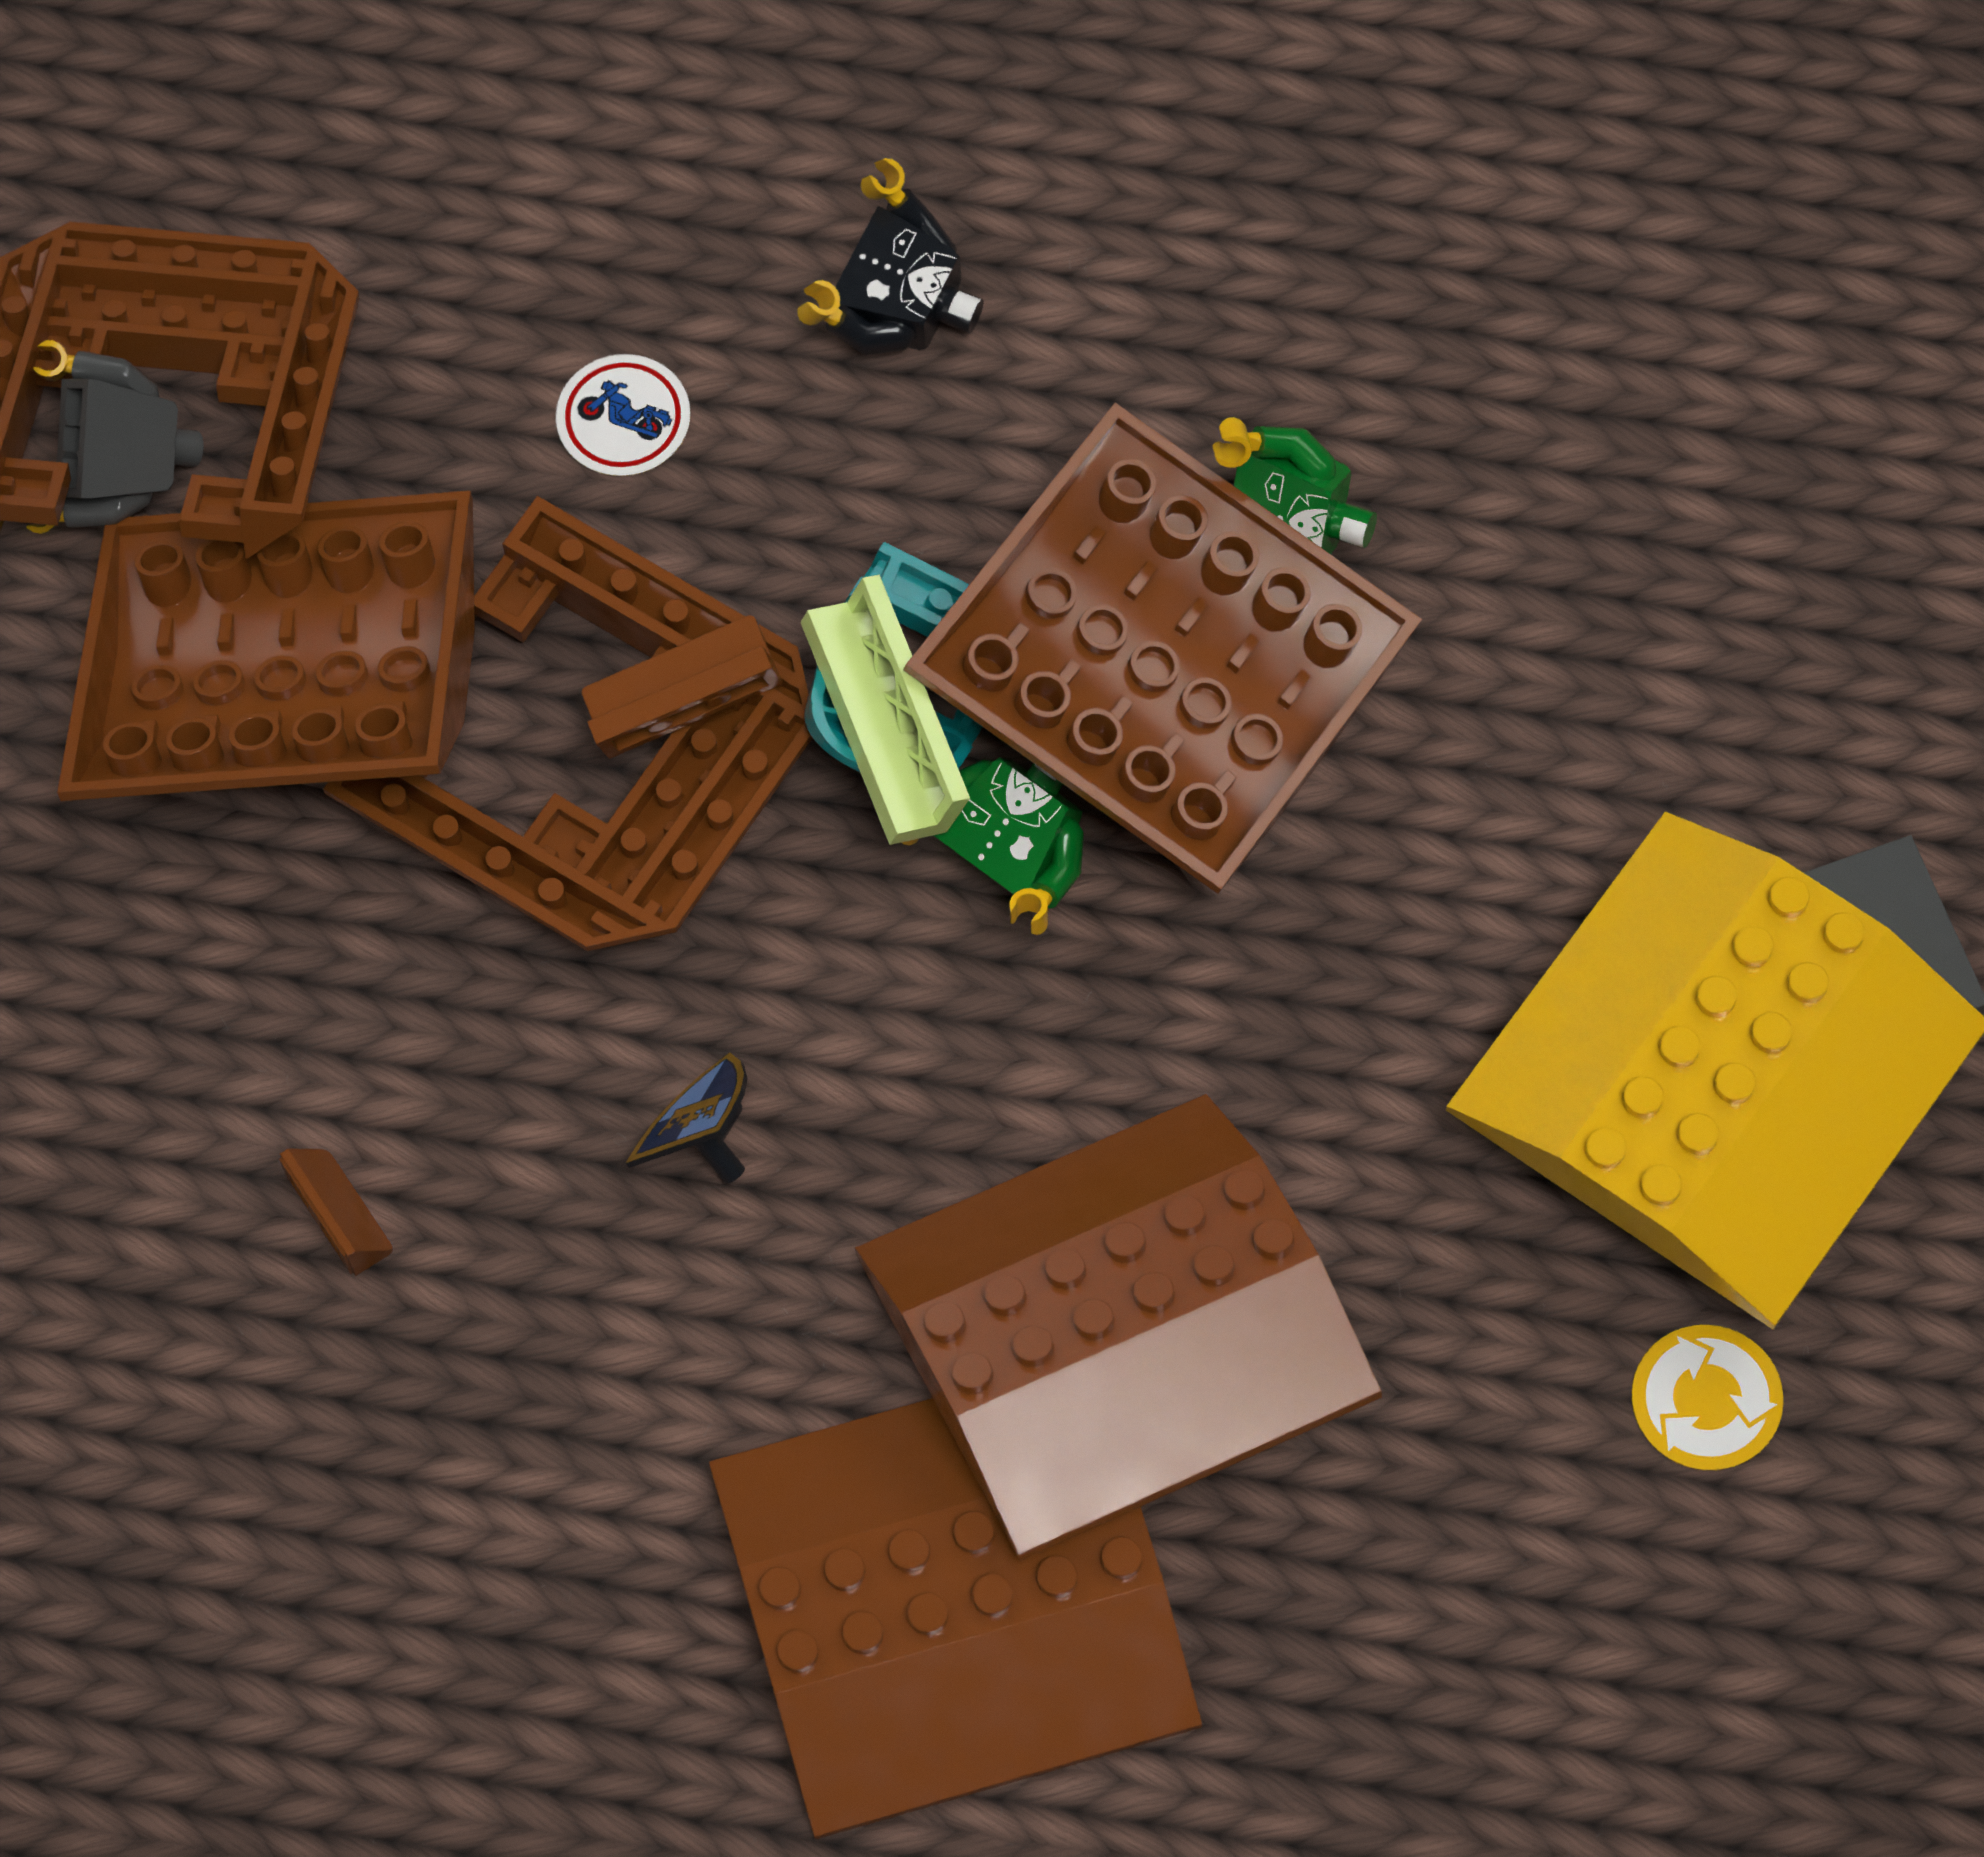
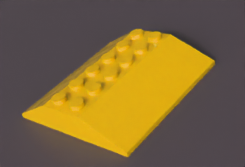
M1664 812L1447 1104L1446 1111L1774 1330L1984 1035V1016L1891 929L1785 860Z

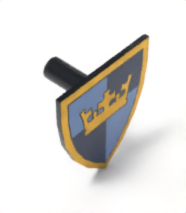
M728 1053L702 1073L653 1121L625 1164L630 1168L695 1145L725 1184L738 1179L745 1171V1167L724 1140L743 1110L741 1102L745 1095L748 1080L743 1063L733 1054Z

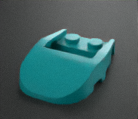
M883 542L871 567L864 575V577L880 575L899 623L927 637L969 586L968 583L886 542ZM862 576L860 577V579L858 580V582L856 583V585L854 586V588L852 589V591H851L850 594L848 595V597H847L845 603L848 602V600L850 599L851 595L853 594V592L855 591L856 587L858 586L859 582H860L861 579L864 578V577H862ZM817 665L804 712L807 729L816 743L828 754L848 767L860 772ZM956 709L952 719L936 712L959 769L973 748L972 744L983 727L959 709Z

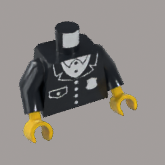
M889 158L875 162L877 170L885 176L886 187L881 186L875 177L869 175L862 178L861 191L870 199L879 200L885 198L888 201L887 209L877 206L836 286L828 281L819 280L804 288V293L807 296L813 297L818 302L819 307L811 302L804 303L797 309L799 320L807 325H816L824 320L826 322V329L864 355L904 351L907 348L916 350L926 349L941 322L971 333L978 323L984 301L979 297L958 289L961 283V262L956 246L933 214L910 189L901 190L905 179L901 165Z

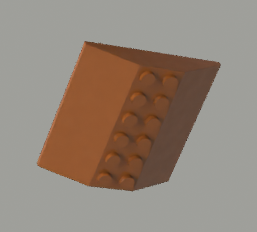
M1114 403L904 667V671L1219 894L1272 828L1325 757L1419 626L1422 619L1123 407Z
M470 490L307 503L303 523L248 559L245 558L244 543L181 537L179 523L181 513L127 517L117 524L105 525L57 790L60 801L441 773L464 725L475 634L473 498Z
M1207 1094L855 1247L860 1263L1019 1561L1382 1398L1381 1388L1318 1252L1259 1153Z
M933 1398L709 1461L815 1840L1202 1728L1200 1714L1167 1591L1141 1507L1019 1561Z

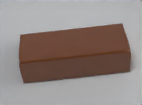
M286 1149L280 1153L281 1158L279 1160L287 1179L350 1274L354 1273L357 1276L392 1253V1244L329 1151L324 1149Z

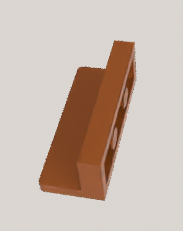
M748 615L587 685L582 689V696L592 718L587 723L595 743L611 759L779 686L783 682L757 620L754 616Z

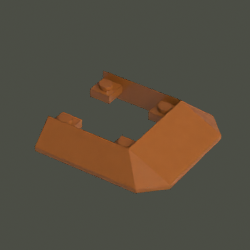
M70 221L1 256L0 533L4 521L58 526L71 483L68 463L23 459L44 386L61 388L62 379H73L72 374L67 373L59 380L47 381L34 371L33 367L51 371L56 369L61 362V355L58 352L38 348V345L45 340H53L60 343L69 355L74 356L78 351H86L128 360L136 367L219 374L216 383L218 402L266 406L247 479L191 475L179 519L181 537L244 543L245 558L248 559L303 523L359 303V291L322 254L307 242Z
M539 496L534 499L502 543L504 556L474 595L475 615L523 643L555 601L651 658L746 617ZM759 624L783 684L673 731L608 823L603 822L554 793L524 836H521L425 779L427 775L327 782L323 791L327 796L586 951L676 933L812 740L804 717L809 692L799 649L796 645Z

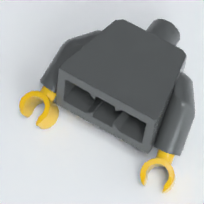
M45 340L38 345L39 349L56 351L61 355V362L54 370L48 371L39 367H33L34 371L42 379L56 381L63 378L67 373L72 374L73 379H62L57 462L69 464L71 483L59 522H65L69 528L118 524L127 517L149 506L153 492L171 489L174 478V466L196 467L201 462L204 449L201 433L197 430L177 429L178 408L176 403L159 398L157 385L128 360L86 351H78L75 356L69 355L60 343L53 340ZM30 524L26 527L33 533L41 534L48 532L56 525Z

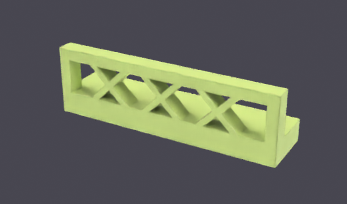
M880 575L864 577L859 582L848 602L807 610L800 623L888 843L893 845L946 833L969 801L970 796L925 685L904 671V667L912 657V653Z

